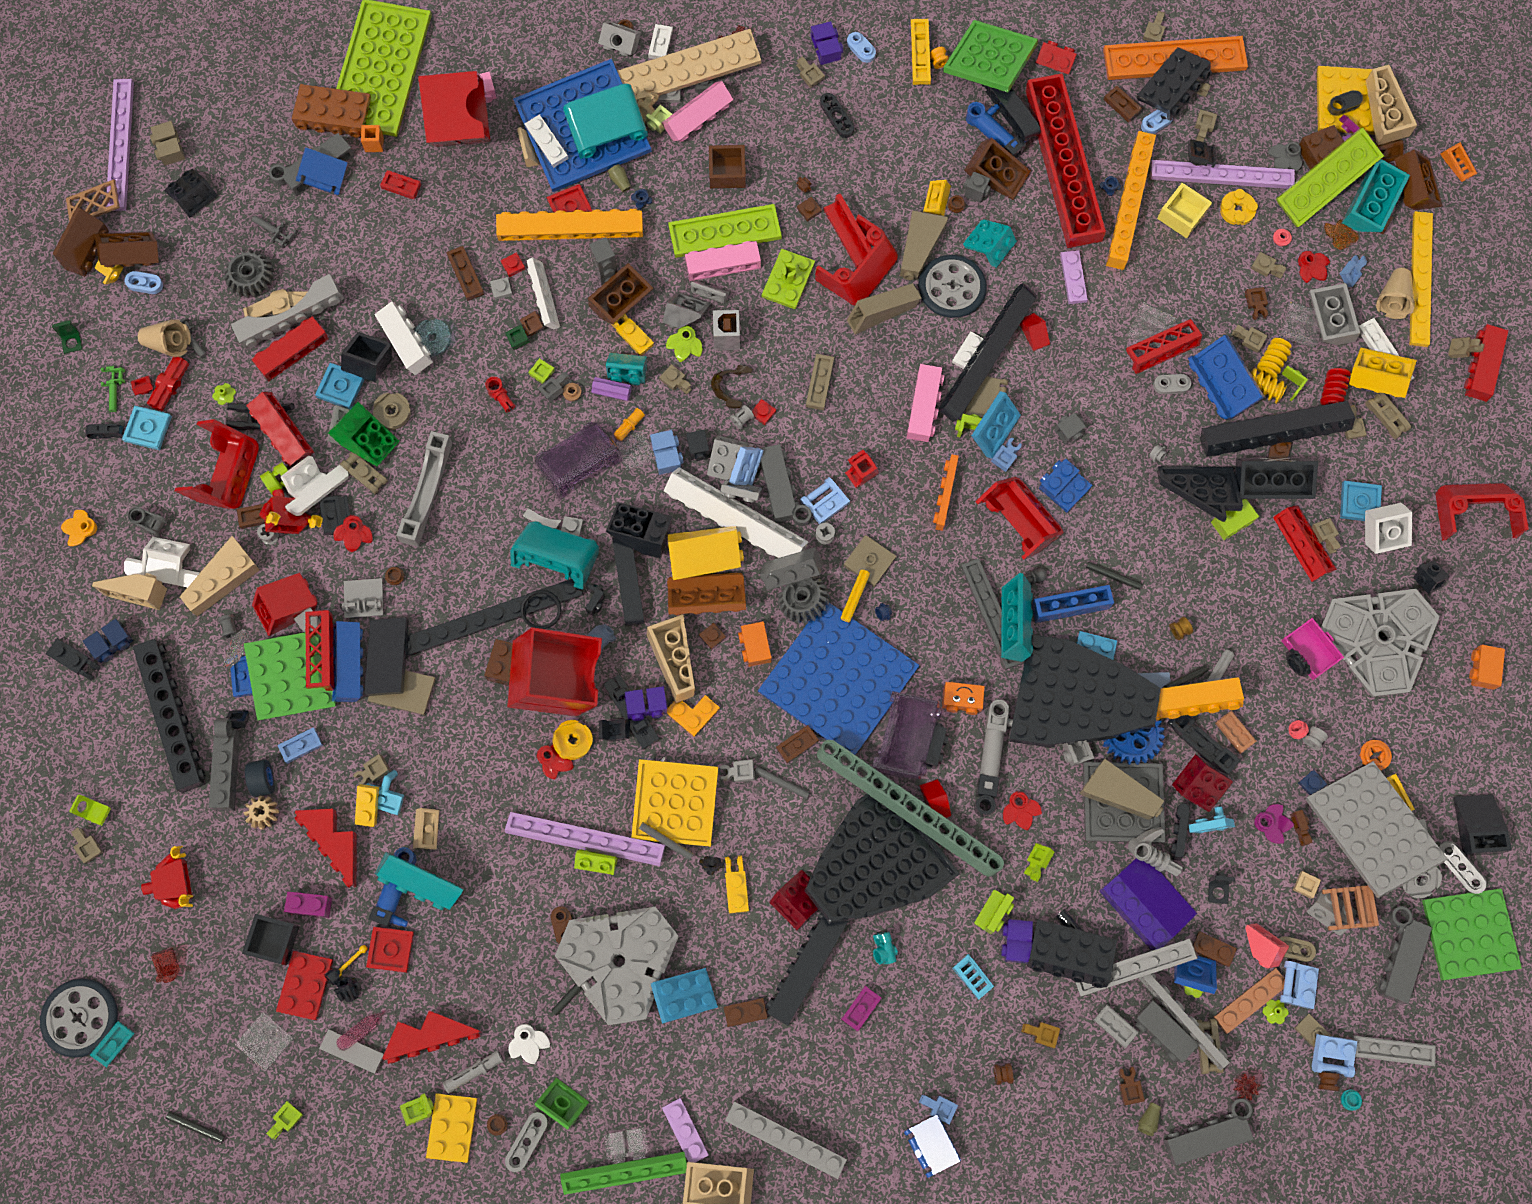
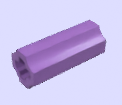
M595 377L591 393L628 401L632 386Z

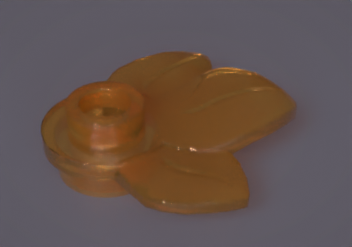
M1343 219L1338 220L1336 225L1325 223L1324 225L1326 235L1333 239V246L1339 250L1349 247L1351 243L1357 242L1359 238L1357 232L1351 231L1350 227L1342 223Z

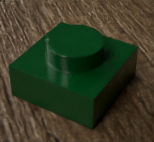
M522 324L505 332L513 350L530 342Z

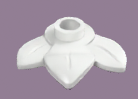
M521 1024L515 1029L514 1039L509 1044V1054L511 1058L521 1055L526 1062L535 1064L539 1056V1049L550 1047V1042L544 1032L536 1031L528 1024ZM522 1032H527L528 1037L522 1038L520 1034Z

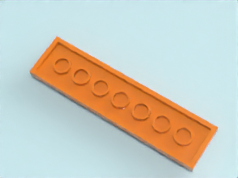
M1243 36L1104 45L1103 53L1107 79L1153 77L1177 47L1210 61L1212 73L1245 71L1248 68Z

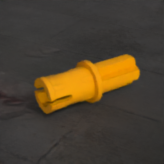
M636 408L627 419L623 420L622 425L614 432V437L622 441L631 430H635V426L645 417V414Z

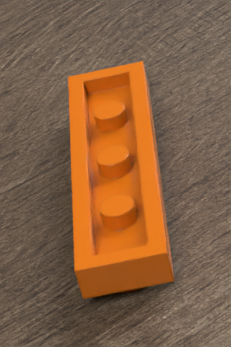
M951 454L950 460L945 462L944 471H947L946 478L942 477L940 488H943V494L938 496L937 506H940L939 512H935L933 523H936V530L943 531L958 455Z

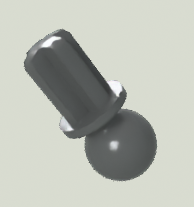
M1036 568L1033 572L1031 570L1027 571L1024 576L1031 585H1034L1036 582L1041 583L1045 581L1047 573L1043 568Z

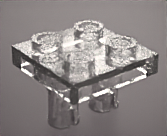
M262 1012L235 1045L260 1068L268 1071L295 1038L266 1012Z

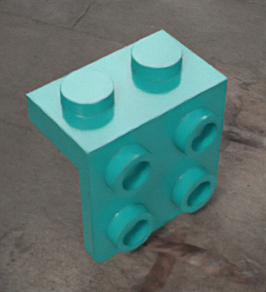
M984 219L979 222L963 245L967 249L984 253L990 265L997 268L1017 240L1010 226Z

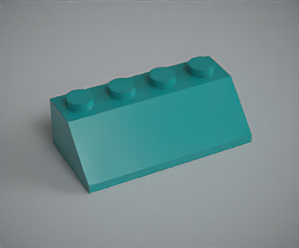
M1380 159L1368 169L1342 223L1357 232H1382L1410 175Z
M1023 573L1017 574L1002 587L1001 658L1020 662L1030 657L1033 652V646L1031 645V636L1033 634V628L1031 627L1033 616L1031 601L1033 594L1031 592V584Z
M385 852L374 873L378 876V881L389 885L391 882L397 885L395 889L406 894L408 891L415 893L414 898L425 902L426 899L433 902V907L442 911L444 908L450 910L463 892V889L458 885L388 852Z

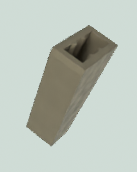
M912 211L900 272L901 277L906 280H918L946 228L948 217Z
M912 283L859 300L847 321L856 335L915 308L921 300L920 293Z
M1106 759L1099 764L1079 793L1087 798L1148 820L1154 816L1157 818L1163 810L1161 805L1164 800Z

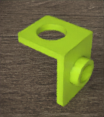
M1286 366L1281 374L1299 386L1290 398V401H1293L1308 379L1298 370Z
M78 794L69 812L102 826L111 807ZM85 801L86 808L79 812L77 809L78 804Z

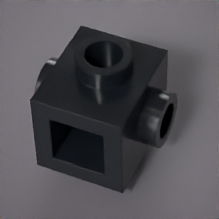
M1433 560L1429 563L1424 562L1420 564L1413 578L1430 594L1442 588L1450 576Z

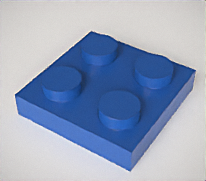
M1197 956V959L1174 966V983L1215 994L1217 989L1216 961Z

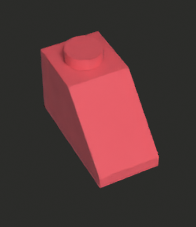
M1257 923L1248 924L1246 932L1252 956L1265 968L1279 967L1289 945Z

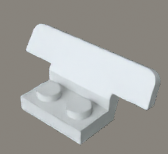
M307 456L281 476L289 495L295 498L285 506L287 511L296 516L302 515L346 481L349 477L348 471L338 465L326 475L319 471L314 458Z
M152 537L143 549L142 560L126 558L124 571L127 575H145V573L156 576L157 580L168 584L188 587L199 575V572L182 569V561L190 551V544Z

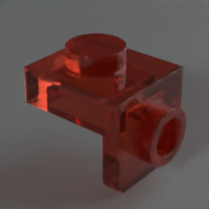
M173 948L153 953L151 958L157 972L156 982L163 981L168 983L175 980L180 968Z

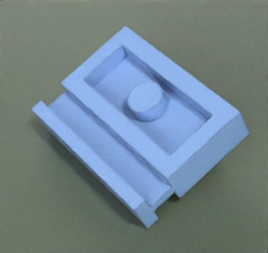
M740 447L729 482L734 485H753L764 450L753 447Z

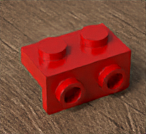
M1053 41L1043 42L1036 63L1069 75L1077 56L1074 53L1075 50L1066 46L1064 49L1057 47L1058 43Z

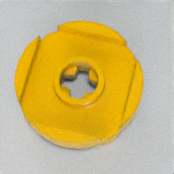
M1242 189L1226 194L1220 204L1221 216L1226 222L1233 225L1248 224L1254 218L1258 208L1254 198ZM1235 205H1240L1242 207V211H1236Z
M567 720L561 723L553 733L554 749L562 759H580L590 750L593 742L592 733L586 725L578 723L579 721ZM570 735L573 738H577L575 744L569 743Z

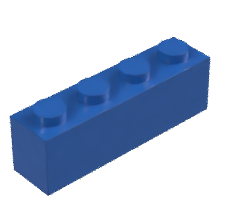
M1110 585L1037 598L1034 599L1031 607L1035 623L1108 610L1114 604Z
M336 621L333 624L334 690L332 691V702H357L363 695V685H360V678L363 676V667L360 666V659L363 656V648L360 647L363 630L360 629V622Z

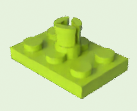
M781 249L763 290L762 298L796 310L815 261Z

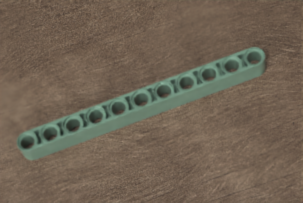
M826 740L822 743L817 751V757L821 762L987 877H992L1003 868L1004 861L1000 855L833 740ZM824 748L829 749L831 754L826 753ZM841 760H845L848 766L843 765ZM857 771L862 772L864 777L859 776ZM873 782L878 783L880 788H876ZM890 794H894L897 800L892 799ZM906 805L911 806L913 811L908 810ZM923 816L929 819V823L924 821ZM940 828L944 829L946 834L941 833ZM956 839L961 841L962 846L957 844ZM973 851H976L979 857H976L973 854ZM989 862L994 864L995 869L990 866Z

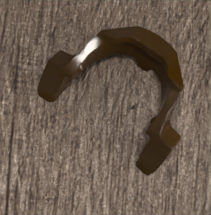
M738 365L735 370H723L714 374L711 380V388L715 396L726 401V406L730 409L741 408V401L734 400L723 393L720 388V382L723 379L722 376L726 373L741 376V374L752 373L753 369L748 366Z

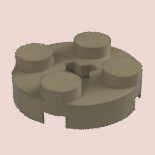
M384 393L374 402L373 416L388 430H395L404 426L411 416V409L407 399L399 393ZM396 408L395 413L390 415L388 414V409Z

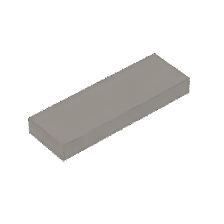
M328 1029L319 1048L376 1074L384 1055Z

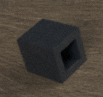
M705 430L686 433L691 460H705L709 456Z

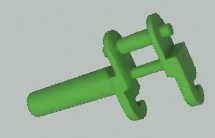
M108 366L106 369L101 368V372H112V379L106 381V384L101 382V386H109V412H117L116 383L120 385L125 383L123 373L126 370L122 367ZM115 373H119V379H115Z

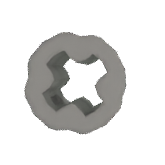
M743 405L742 409L735 415L730 416V420L738 429H742V425L748 420L754 419V414L746 405Z
M265 524L261 525L257 530L259 538L265 544H275L278 541L279 534L269 532L270 536L267 537L266 534L268 532L264 531Z

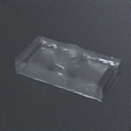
M242 629L232 637L223 662L225 668L230 669L244 654V643H246L249 634L247 630Z

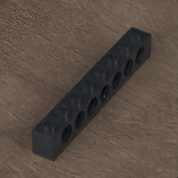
M154 638L132 646L176 790L185 793L205 785L203 779L206 778L203 768H200L198 764L200 755L196 749L194 750L192 745L195 742L194 736L187 729L189 720L187 715L182 713L183 701L180 696H177L175 690L178 689L175 678L171 677L170 671H172V666L169 660L165 658L164 654L167 653L164 643ZM157 658V662L151 665L152 659ZM160 675H163L162 681L156 683V679ZM168 693V698L162 701V696ZM174 711L173 717L167 719L168 713ZM179 728V734L173 737L174 730ZM185 746V752L179 755V749ZM191 764L190 771L184 773L185 766Z

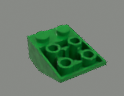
M359 402L352 406L328 432L342 447L375 466H378L400 442Z

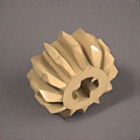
M259 796L258 801L255 798H251L252 805L245 804L249 811L243 813L245 816H249L246 822L251 823V827H259V829L264 830L265 824L268 827H272L270 820L277 821L273 814H278L279 810L274 809L277 803L271 802L272 798L267 797L264 799V796ZM262 810L265 812L263 815L258 814V811Z

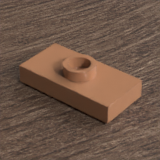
M1232 711L1215 723L1240 754L1256 742Z

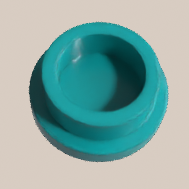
M1352 1089L1344 1091L1341 1095L1342 1106L1350 1111L1359 1109L1362 1104L1361 1095Z

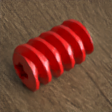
M1333 368L1327 371L1320 399L1322 406L1345 401L1343 397L1347 393L1344 390L1348 389L1347 384L1350 381L1348 377L1351 376L1349 370Z

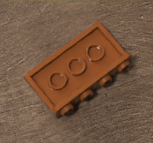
M300 84L292 121L295 127L300 130L313 129L319 133L327 131L335 135L337 133L340 135L348 134L358 138L361 136V126L366 123L371 95L368 93Z
M742 573L698 575L677 580L669 577L667 579L668 615L701 614L703 612L720 613L722 611L739 612L746 610L744 575Z

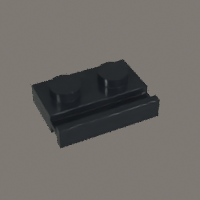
M1190 139L1188 143L1189 162L1196 166H1207V164H1210L1214 168L1217 162L1215 145L1207 146L1205 142Z
M347 495L343 497H324L319 501L320 514L323 518V535H333L335 528L342 525L344 519L350 516Z

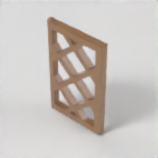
M110 180L66 198L69 221L76 208H80L84 200L89 202L85 210L87 213L91 211L94 205L99 207L98 211L91 213L94 217L120 208L116 180ZM111 185L109 193L103 191L105 187ZM97 191L92 200L86 198L88 194ZM100 194H103L106 198L100 205L96 201ZM80 198L76 206H72L71 201ZM113 199L114 205L106 207L109 200Z

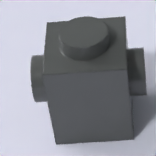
M973 172L971 178L967 177L963 187L966 188L964 196L981 203L983 197H987L991 186L988 185L990 178Z
M1074 412L1070 416L1068 414L1063 416L1054 430L1066 445L1072 440L1078 441L1084 435L1083 432L1086 426L1084 420Z

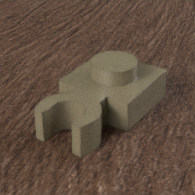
M378 754L363 764L364 771H357L353 776L354 778L363 776V780L358 785H365L369 783L370 779L373 782L378 781L391 772L383 756Z

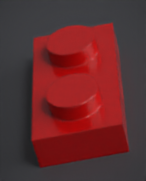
M387 170L380 186L381 189L415 200L421 187V182Z

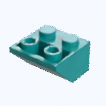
M609 353L606 361L608 380L622 383V381L629 382L632 385L645 384L647 356Z

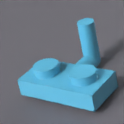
M392 770L384 776L382 786L379 787L378 809L398 815L401 811L404 795L389 790L391 781L398 775L396 770Z
M1215 807L1216 816L1213 817L1214 820H1195V824L1189 825L1190 833L1223 831L1227 828L1235 827L1234 819L1226 818L1222 807Z

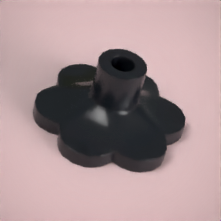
M705 856L704 859L699 860V865L702 866V869L707 870L708 875H714L715 871L724 868V863L718 857Z

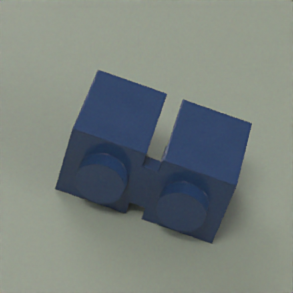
M115 618L101 628L112 645L98 631L84 639L83 643L94 659L102 663L110 661L116 651L126 650L134 640L124 625Z

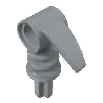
M1161 827L1147 830L1130 840L1128 849L1138 860L1150 863L1159 872L1166 870L1174 876L1181 874V865L1170 860L1168 853H1162L1161 850H1157L1151 845L1154 839L1164 833ZM1143 846V849L1137 852L1138 847Z

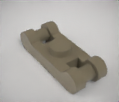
M1377 393L1375 398H1370L1365 402L1368 409L1377 416L1394 439L1400 437L1402 432H1407L1411 429L1410 423L1384 393Z
M353 452L349 454L346 461L343 460L339 464L374 495L379 492L378 489L388 482L382 474L378 473ZM354 462H357L358 465L355 469H353L351 465ZM373 478H376L377 480L373 484L370 483Z
M1208 1019V1021L1204 1022L1196 1020L1199 1023L1198 1028L1203 1033L1204 1030H1210L1214 1046L1217 1049H1221L1216 1019ZM1198 1046L1201 1074H1209V1072L1214 1071L1216 1073H1223V1069L1220 1071L1214 1063H1208V1056Z

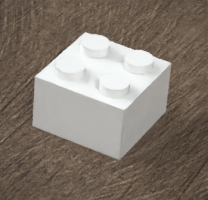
M1402 503L1366 510V545L1375 554L1412 546V511Z

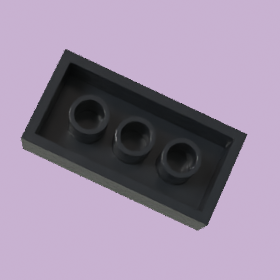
M1236 458L1235 477L1241 499H1316L1318 461L1312 458Z

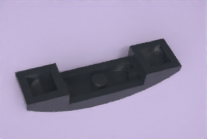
M1183 715L1176 719H1169L1167 723L1179 737L1207 762L1228 775L1241 761L1228 748L1221 747L1197 726L1191 716Z

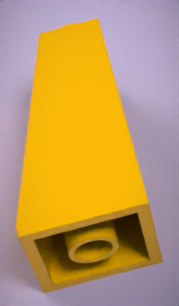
M736 526L667 534L673 580L741 567L740 561H744L743 550H739L738 543H742L741 532L737 531Z

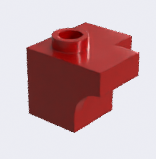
M864 450L848 459L852 467L845 473L856 489L879 474L878 468Z

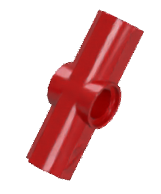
M181 357L172 358L165 372L158 375L155 382L156 387L147 401L148 406L158 411L164 410L172 394L175 395L177 388L181 386V378L190 365Z

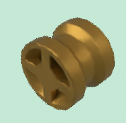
M1181 617L1178 622L1169 624L1172 634L1178 641L1182 640L1185 635L1193 633L1192 625L1186 617Z

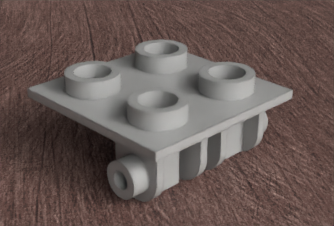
M382 578L344 581V603H342L344 618L383 616Z

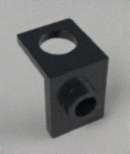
M1216 873L1215 876L1209 878L1208 902L1228 904L1229 884L1235 882V877H1228V874ZM1215 888L1223 889L1224 897L1222 899H1216L1213 896Z

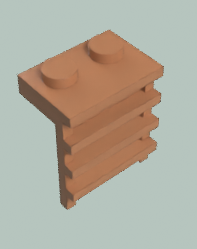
M1368 885L1322 890V894L1331 895L1336 926H1328V931L1352 928L1365 929L1379 926L1374 894ZM1352 891L1355 893L1359 924H1354L1349 892ZM1342 892L1348 925H1342L1337 893Z

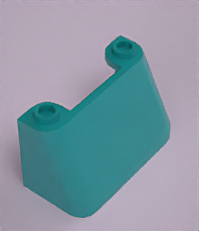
M621 84L571 101L563 107L580 159L592 157L596 152V146L629 135L631 139L640 141L648 136L631 84Z
M537 521L527 524L510 550L512 567L520 569L523 563L527 567H529L530 563L565 574V579H573L575 582L574 587L582 590L599 554V546L593 539H585L542 525Z

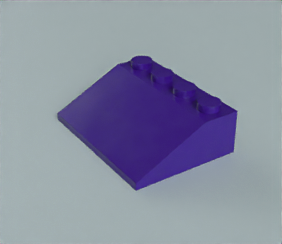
M1137 858L1099 890L1151 951L1165 946L1197 914L1161 872L1152 867L1150 863H1145Z

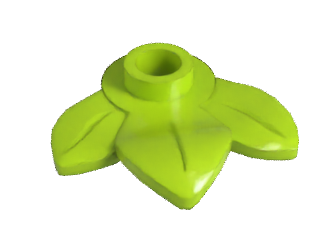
M690 326L681 327L676 334L671 335L667 339L666 348L674 349L675 356L679 362L687 359L690 353L697 357H700L702 354L701 341L695 337V331ZM684 332H689L688 338L683 337Z

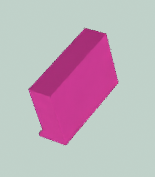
M1313 618L1281 640L1288 650L1298 651L1307 660L1311 669L1309 676L1312 680L1344 658L1332 643L1334 641L1333 637L1329 632L1324 633Z

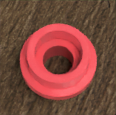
M1278 229L1273 235V241L1278 246H1287L1292 239L1290 232L1286 229Z
M1300 720L1292 722L1289 726V734L1294 739L1305 737L1309 731L1308 725Z

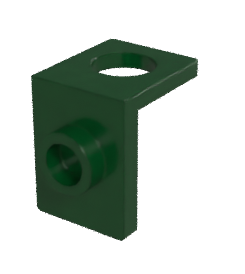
M71 320L52 324V328L61 337L64 354L82 350L79 330ZM69 339H75L77 341L76 346L68 348L66 342Z

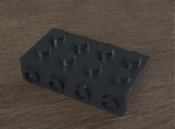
M1177 47L1137 94V100L1166 113L1167 120L1171 121L1174 117L1178 116L1181 108L1189 103L1191 96L1199 91L1202 83L1209 79L1212 73L1211 62Z
M1037 919L1027 967L1036 972L1050 973L1055 977L1069 978L1077 983L1084 982L1092 984L1096 988H1106L1111 980L1117 940Z

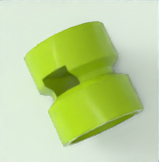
M283 462L274 466L272 472L268 470L260 475L261 480L271 494L274 490L285 487L283 481L279 483L275 477L278 474L282 476L288 471Z

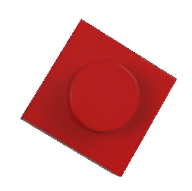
M517 252L500 260L509 277L525 270V266Z
M149 375L131 381L132 390L135 395H143L153 389Z
M761 399L752 410L755 419L766 425L776 413V409Z

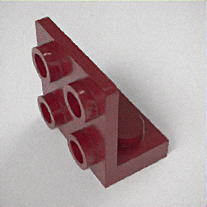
M1195 754L1172 783V786L1181 796L1210 812L1233 781L1210 767L1200 756Z
M800 870L769 901L796 930L818 910L804 891L810 877L803 870Z

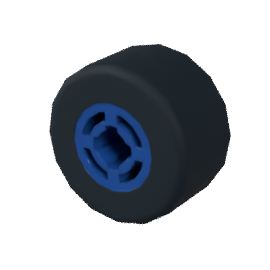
M263 759L246 764L245 780L251 796L256 798L272 794L275 790L273 769L269 761Z

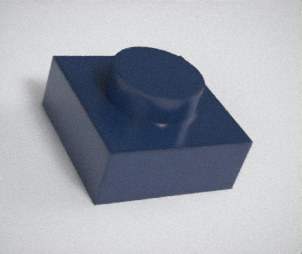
M1314 769L1298 782L1309 796L1327 785Z

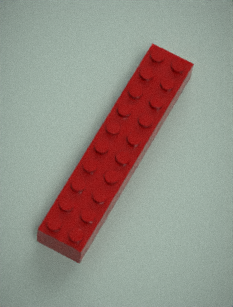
M1063 73L1030 79L1027 81L1025 92L1031 114L1040 126L1041 133L1037 137L1067 248L1102 242L1106 231Z

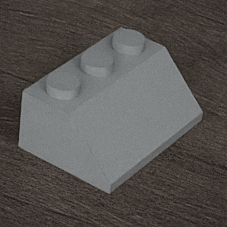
M1347 284L1310 290L1309 293L1323 342L1334 345L1356 342L1360 335V329Z

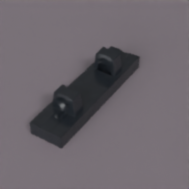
M619 674L603 683L623 718L628 719L625 698L620 701L619 699L625 695V692L630 690ZM646 716L640 721L629 719L630 730L643 750L660 740Z

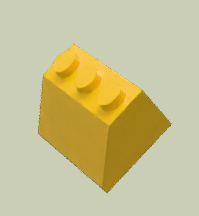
M1360 348L1353 366L1349 385L1372 390L1376 393H1385L1394 397L1405 398L1417 360Z

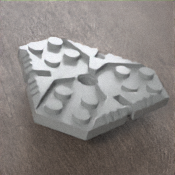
M1417 589L1378 593L1376 597H1371L1369 594L1332 599L1320 628L1324 633L1329 632L1333 637L1334 641L1332 643L1344 656L1342 662L1345 660L1349 665L1348 669L1371 697L1404 694L1411 691L1423 661V657H1421L1422 652L1427 650L1440 616ZM1377 604L1378 610H1373L1372 605ZM1379 632L1386 634L1387 641H1382L1379 638ZM1409 647L1415 649L1414 653L1408 652ZM1355 653L1360 659L1355 661L1351 655Z
M656 907L617 912V915L613 916L605 914L569 920L555 954V957L578 987L583 988L585 996L609 1026L646 1020L655 999L651 983L659 981L661 974L665 973L679 937ZM618 923V930L611 931L610 924ZM621 955L625 958V963L623 966L617 967L614 964V959ZM648 968L654 970L652 977L645 975ZM592 977L597 981L593 986L588 982Z

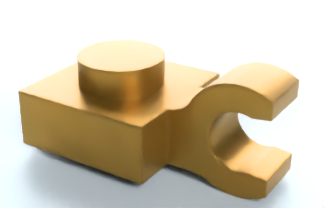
M1039 1022L1038 1027L1023 1024L1021 1032L1035 1036V1043L1055 1048L1060 1028Z

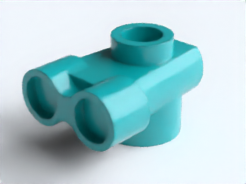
M890 932L874 934V942L878 947L873 950L875 961L879 965L896 962L895 956L898 955V951L891 942Z

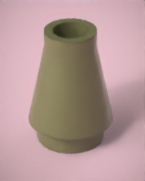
M617 164L608 170L609 178L621 189L622 193L631 189L624 167Z
M1155 1103L1149 1104L1137 1123L1140 1132L1148 1136H1154V1133L1157 1132L1161 1111L1159 1105Z

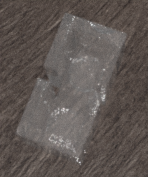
M646 1127L626 1131L629 1152H626L624 1131L605 1134L604 1141L607 1161L612 1160L613 1164L625 1162V1157L633 1156V1160L646 1158L645 1154L650 1153Z

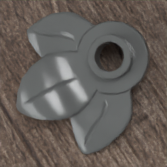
M1290 142L1286 145L1277 144L1268 151L1270 156L1276 158L1274 168L1288 169L1290 167L1297 172L1302 166L1300 158L1301 147L1296 142Z

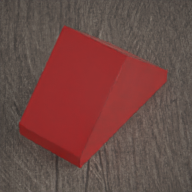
M1035 313L1025 316L1020 326L1032 350L1036 351L1050 345L1045 320Z
M938 779L919 785L926 805L945 818L951 817L947 794Z

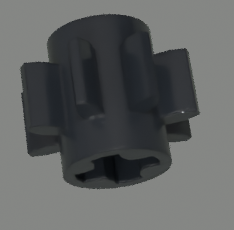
M343 977L337 982L338 988L334 989V992L340 1002L343 1000L352 1002L358 998V991L362 990L355 977L352 979L350 977Z

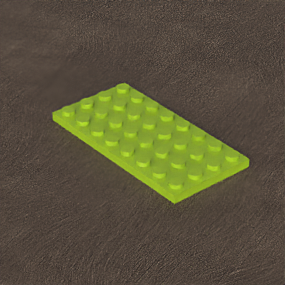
M362 0L336 89L370 94L371 101L365 125H380L384 135L398 137L432 14L429 10L373 0Z

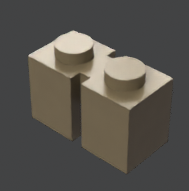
M172 121L150 127L152 131L150 138L153 145H156L157 150H154L158 161L161 160L164 166L185 160L182 146L179 145V136Z

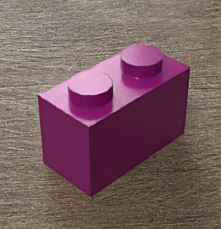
M287 891L284 912L294 915L329 918L333 898L324 895Z

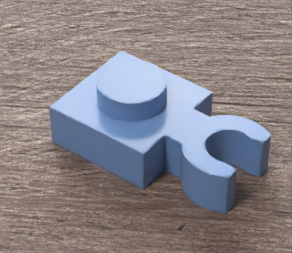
M1014 438L1008 440L1006 447L1002 445L991 460L992 463L1005 472L1017 457L1014 453L1018 452L1022 446L1020 443L1017 447H1013L1011 442Z

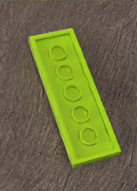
M1360 128L1275 200L1296 227H1300L1384 157V155L1364 128Z
M775 204L668 222L675 258L684 257L685 254L691 251L700 252L709 248H722L729 244L738 245L746 241L763 243L782 239Z

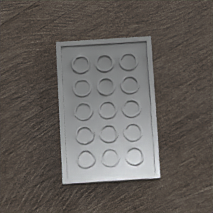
M1374 761L1306 798L1307 803L1378 899L1446 862L1448 859Z

